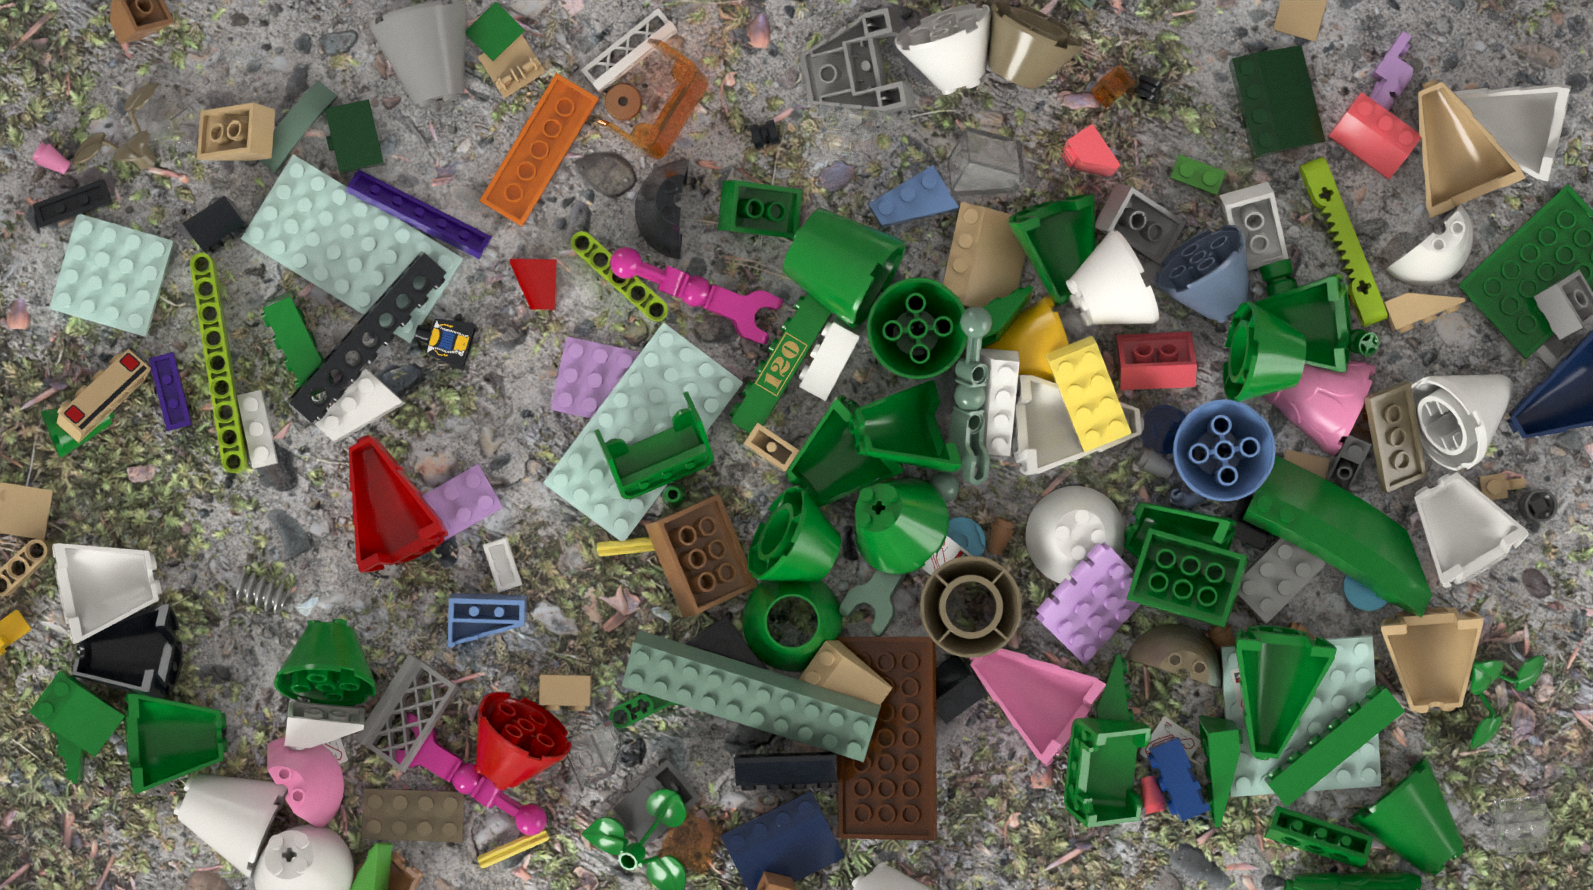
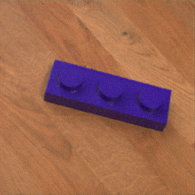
M170 352L148 358L167 431L193 425L175 353Z

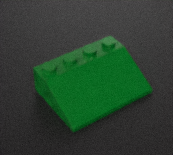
M1149 528L1126 599L1225 628L1248 564L1247 556Z

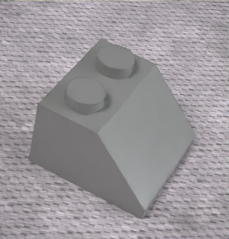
M1580 270L1573 272L1534 296L1539 310L1544 313L1550 323L1551 330L1557 335L1559 340L1593 321V291Z

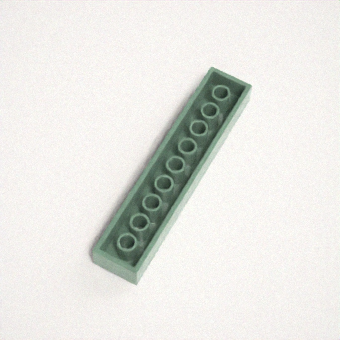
M639 630L633 642L622 682L623 687L864 762L881 708V705L641 630Z

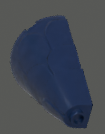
M1590 330L1568 355L1562 358L1541 382H1537L1509 412L1510 419L1506 421L1513 433L1519 432L1523 439L1563 433L1573 428L1593 426V330Z

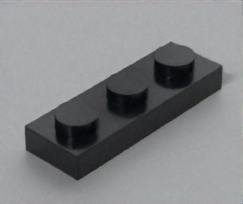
M101 179L32 205L40 228L44 229L77 217V215L113 204L105 180Z

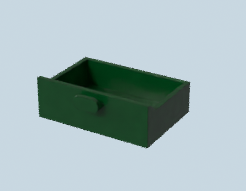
M369 99L325 108L331 135L326 136L329 151L334 150L340 175L357 171L358 169L384 165Z

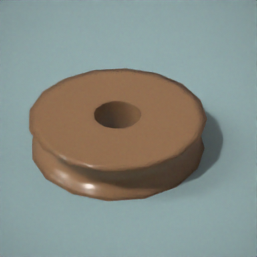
M629 83L615 84L605 95L606 110L617 120L626 121L632 119L641 109L642 99L640 92ZM625 97L628 99L626 106L619 105L620 98Z

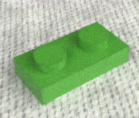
M1179 154L1169 179L1217 196L1226 171Z

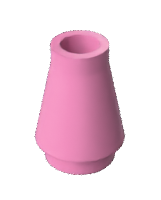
M43 142L38 146L32 157L36 161V165L63 175L72 163L62 156L51 144Z

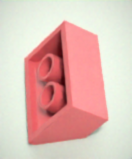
M1363 92L1357 95L1328 135V137L1388 180L1422 138L1419 136V132Z
M1093 123L1068 139L1062 148L1063 154L1061 157L1069 168L1073 166L1075 171L1111 177L1121 166Z
M1191 331L1116 335L1120 390L1196 387L1197 362Z

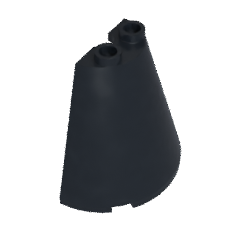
M689 160L669 162L655 169L642 183L635 201V219L642 237L660 254L679 260L681 259L683 236L680 234L681 207L675 205L674 199L677 194L683 192V185H687Z
M164 604L130 615L77 643V653L80 658L75 659V662L72 664V675L76 678L151 698H164V695L170 694L177 684L182 663V641L177 642L175 631L180 628L170 604Z

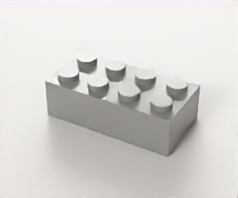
M1278 537L1246 569L1237 598L1262 623L1267 624L1327 563Z

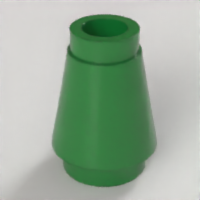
M670 483L663 489L661 497L668 507L676 508L685 502L686 491L682 485ZM671 490L677 491L678 496L676 499L669 498L668 494Z

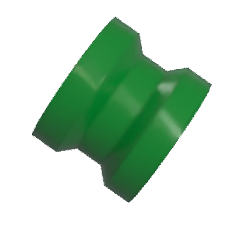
M1354 329L1351 332V339H1349L1348 349L1351 352L1365 357H1370L1376 353L1379 347V338L1375 333L1363 329Z

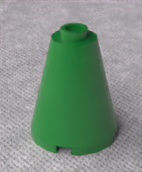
M59 408L47 409L41 412L45 426L47 425L49 436L60 458L68 455L112 424L111 419L115 418L112 411L78 443L56 423Z

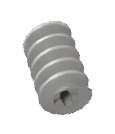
M245 568L237 583L236 598L241 600L246 595V603L250 604L255 599V606L260 607L264 603L266 611H269L274 606V614L278 615L288 603L292 593V586L287 591H284V583L275 588L274 579L265 584L266 576L263 575L257 581L256 572L247 577V569Z

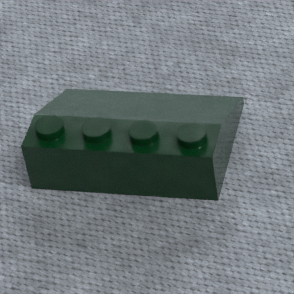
M1302 45L1253 53L1230 60L1228 64L1252 159L1325 142Z

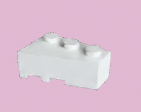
M836 317L833 323L828 321L821 334L825 336V339L821 345L818 343L815 345L810 355L814 360L810 366H804L799 376L802 379L799 387L826 401L866 326L862 324L859 328L853 329L838 317Z

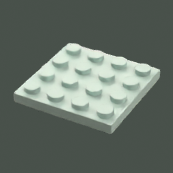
M83 214L77 215L49 309L147 337L175 241Z

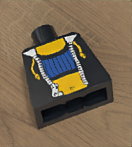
M434 319L432 329L418 325L414 339L427 343L425 353L464 371L477 325L471 322Z

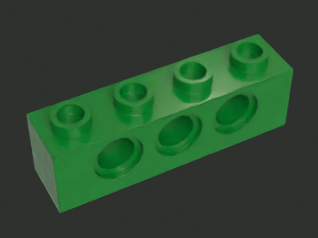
M1277 805L1270 814L1264 836L1265 838L1360 869L1368 860L1373 841L1372 836Z

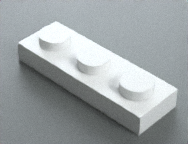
M263 390L237 395L252 469L278 464Z

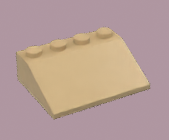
M961 202L942 284L957 295L964 308L968 309L973 306L983 307L997 297L1003 298L1010 295L1019 287L1026 254L1008 224L1009 217L1012 216L1011 214Z

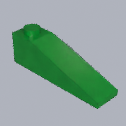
M1201 715L1198 716L1201 748H1204L1205 757L1208 758V761L1203 763L1204 771L1206 772L1207 781H1211V785H1207L1208 802L1211 809L1210 817L1217 828L1221 827L1240 755L1239 744H1243L1242 730L1237 728L1233 720Z

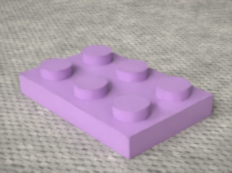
M479 464L422 496L442 519L448 531V536L444 537L445 541L504 508Z

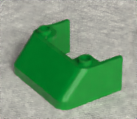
M688 391L683 393L688 408L681 409L672 417V428L630 446H627L623 439L616 438L610 439L605 443L599 429L594 431L622 498H636L704 469L713 462L714 455L702 420Z

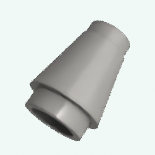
M1143 447L1135 460V465L1139 467V470L1166 479L1170 477L1174 469V465L1170 464L1152 448L1147 449Z

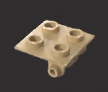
M522 34L494 61L485 53L478 56V59L504 99L546 73Z

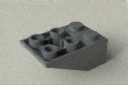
M666 760L613 808L639 841L657 819L650 815L646 808L648 798L655 791L664 788L674 790L683 800L687 812L703 799L671 760ZM661 821L643 846L646 848L669 827Z

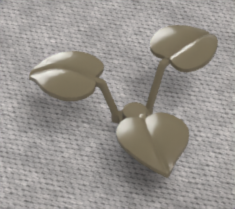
M156 82L142 86L126 99L123 109L129 111L128 114L137 132L129 141L118 147L105 139L106 134L104 132L93 134L78 147L71 164L74 166L75 164L90 160L100 151L102 146L107 145L116 150L114 154L116 161H133L140 170L150 167L155 162L156 156L147 147L149 133L141 131L134 114L136 110L141 109L150 100L160 84Z

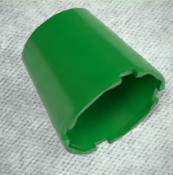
M820 207L811 214L803 226L797 229L793 238L794 241L785 256L782 271L849 327L857 329L868 319L872 305L879 293L888 288L893 281L906 250L904 244L906 242Z

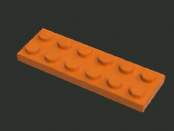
M556 73L479 202L523 227L597 105L599 98Z

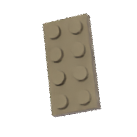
M1403 381L1365 396L1364 400L1381 491L1388 493L1426 477L1427 473L1411 382Z
M364 788L361 839L462 843L465 794L458 791Z

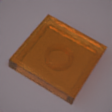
M687 813L685 821L680 826L669 828L659 857L663 858L666 855L674 856L684 867L705 875L724 827Z

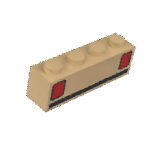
M129 349L122 355L117 353L109 362L110 366L105 371L100 369L92 378L93 382L88 387L83 385L76 392V398L71 403L66 401L57 411L59 415L56 423L78 443L148 378L151 368Z

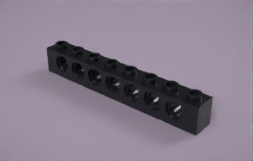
M421 251L290 396L287 402L311 423L314 420L320 421L327 413L326 407L331 401L336 403L345 392L342 389L349 382L353 384L361 375L359 370L365 364L370 365L378 356L376 351L382 345L387 346L395 337L393 332L399 326L404 327L412 318L410 313L416 307L420 309L427 302L429 297L426 295L433 288L437 290L446 280L444 275L447 272L425 252ZM422 275L425 278V285L420 289H415L413 280L416 276ZM406 294L408 304L403 308H399L396 304V299L399 295ZM384 313H389L392 317L391 323L388 326H381L379 323V318ZM367 332H373L375 335V340L370 345H364L362 341L363 335ZM349 351H356L358 354V359L353 364H348L345 360L346 354ZM335 369L340 370V380L335 383L330 382L328 378L329 373ZM318 388L323 389V399L317 402L313 401L311 397L312 392Z

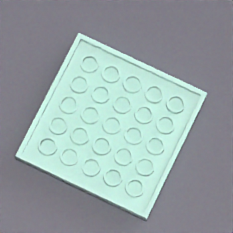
M1371 635L1325 639L1337 648L1335 659L1318 686L1315 696L1299 719V726L1279 758H1269V760H1259L1253 757L1250 752L1244 717L1238 711L1231 677V670L1238 669L1235 645L1220 646L1225 719L1233 720L1237 728L1242 730L1243 744H1239L1240 755L1229 793L1230 797L1275 794L1264 780L1268 777L1266 775L1267 772L1276 765L1280 767L1287 761L1286 757L1296 749L1300 751L1307 745L1306 741L1316 733L1321 734L1326 730V724L1333 718L1338 717L1339 719L1346 713L1345 709L1355 701L1359 703L1366 697L1365 693L1376 685L1373 637ZM1378 734L1307 791L1381 786Z

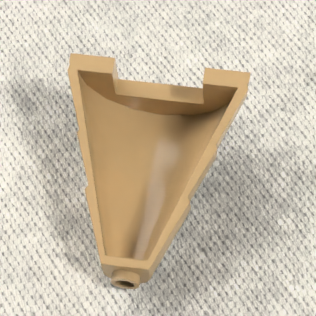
M1434 79L1422 84L1423 90L1418 92L1419 136L1422 137L1426 208L1430 218L1452 210L1462 203L1500 187L1504 188L1525 179L1521 167L1495 141L1494 136L1473 116L1472 110L1443 81L1438 83Z

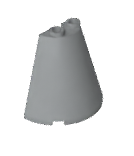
M442 0L421 3L382 15L383 21L381 22L378 19H374L369 23L370 31L415 106L427 108L434 105V100L443 98L444 102L457 100L458 95L464 94L467 10L465 0H449L450 4H444Z

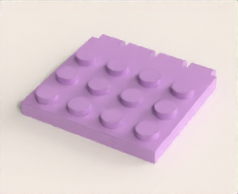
M1105 542L1102 545L1097 543L1086 555L1089 560L1085 562L1082 559L1069 573L1072 577L1070 581L1065 578L1052 592L1055 597L1052 600L1048 597L1036 610L1039 613L1036 618L1084 665L1094 657L1098 650L1140 606L1139 603L1126 599L1135 572Z

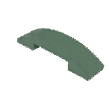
M317 81L275 128L272 158L259 161L276 174L290 157V152L320 115H324L325 108H329L338 96L320 81Z

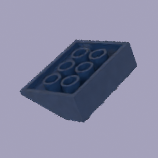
M812 790L721 834L731 859L748 890L757 889L764 871L791 877L793 882H796L845 858Z

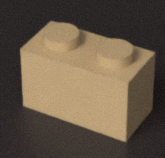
M541 674L539 705H545V710H560V706H570V711H585V706H591L592 675Z

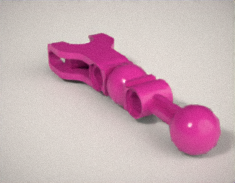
M630 247L617 249L610 259L611 270L616 276L628 279L637 275L659 284V291L676 298H682L684 303L689 306H701V308L730 319L740 337L758 344L768 343L769 335L756 326L754 321L755 314L762 307L772 310L780 309L783 304L781 298L762 290L752 291L743 296L720 286L709 284L707 279L702 276H690V274L670 266H666L665 270L641 261L639 253Z
M407 712L408 724L418 721V715ZM419 726L411 728L415 734V740L420 734ZM435 728L432 729L409 767L421 765L447 782H452L458 792L465 795L471 794L470 797L490 809L494 805L515 818L518 830L525 835L539 834L546 826L547 816L539 805H522L503 793V790L496 788L491 780L475 771V764L465 763V760L439 744ZM404 749L395 750L396 761L400 764L406 756Z

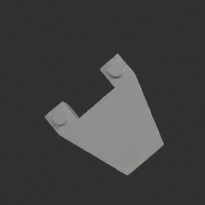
M887 7L864 13L848 26L842 27L837 33L829 38H825L800 55L809 104L896 113L916 108L912 83L900 81L887 84L879 40L897 36L901 32L897 10Z

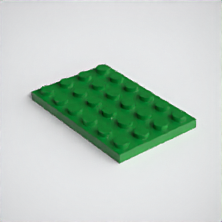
M1569 184L1565 185L1457 285L1460 291L1524 359H1527L1554 334L1544 313L1539 310L1534 296L1577 270H1580L1593 291V210Z

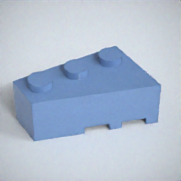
M934 165L868 205L881 228L959 210V206Z
M452 593L449 597L448 648L467 641L477 640L484 636L524 626L527 620V595Z

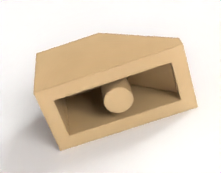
M759 423L756 424L744 442V445L782 472H786L799 452L798 449Z

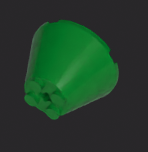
M908 278L892 284L879 295L872 305L868 316L867 335L872 352L885 368L901 377L926 379L945 372L959 359L968 339L960 324V319L965 312L962 302L950 289L935 280ZM915 325L918 326L919 330H923V333L919 336L911 332Z
M900 477L865 487L860 491L855 507L854 534L857 548L868 564L887 574H906L922 568L934 553L937 554L948 533L949 512L944 498L931 484L914 477Z
M333 619L332 622L308 621V626L274 679L276 690L297 701L298 697L310 699V703L353 706L367 702L368 696L374 697L376 694V683L356 631L347 626V621L343 619Z

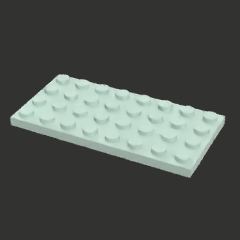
M293 154L247 227L246 233L242 235L241 240L363 315L421 251L425 252L447 273L444 275L446 279L437 290L433 288L426 295L429 297L427 302L420 309L416 307L410 313L412 316L410 321L404 327L399 326L393 332L412 344L417 326H423L464 259L400 219L347 193L346 186ZM422 275L414 278L413 286L415 289H420L425 285V278ZM401 294L397 297L396 304L399 308H403L408 304L406 294ZM389 313L382 314L379 318L380 325L388 326L392 320Z
M663 322L544 480L543 484L618 540L625 541L667 484L633 499L622 498L594 431L599 429L605 443L610 439L616 438L623 439L626 445L630 446L672 428V417L681 409L688 408L683 395L684 392L688 391L702 420L705 432H707L743 382Z

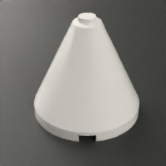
M1502 374L1427 376L1412 384L1422 449L1438 464L1455 471L1461 468H1467L1468 470L1483 459L1514 393L1511 379Z

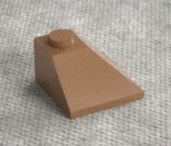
M111 0L110 23L120 44L141 40L174 23L164 0Z

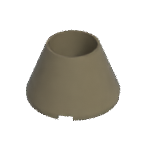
M994 0L991 6L988 66L1004 79L1025 88L1038 89L1083 49L1085 45L1083 39L1078 37L1076 40L1071 36L1073 30L1056 19L1021 4L1020 8L1010 6V0Z
M979 556L958 557L941 565L927 580L920 601L922 622L928 635L943 650L966 658L987 656L1005 646L1015 634L1022 615L1021 594L1011 574L995 561ZM963 582H975L982 585L990 593L993 600V613L990 620L985 626L976 631L966 632L956 628L950 622L946 613V601L949 593Z

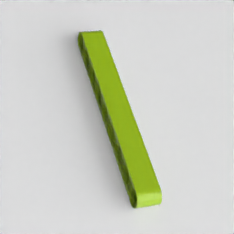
M197 253L190 260V270L221 462L226 471L239 474L246 470L248 457L237 400L236 382L217 265L211 256L205 253ZM201 259H207L209 262V266L205 271L198 270V262ZM207 283H211L213 286L212 293L204 296L202 294V287ZM209 308H215L217 311L216 318L208 321L205 316L206 311ZM218 332L221 336L220 342L217 345H211L209 341L210 336ZM218 357H223L225 361L224 367L216 370L213 366L214 360ZM226 381L229 385V390L226 394L220 395L217 387L221 382ZM230 406L233 414L229 419L225 420L221 415V411L224 407ZM229 431H234L237 435V439L233 444H228L225 440V436ZM234 455L239 456L241 460L240 466L236 469H232L229 465V460Z

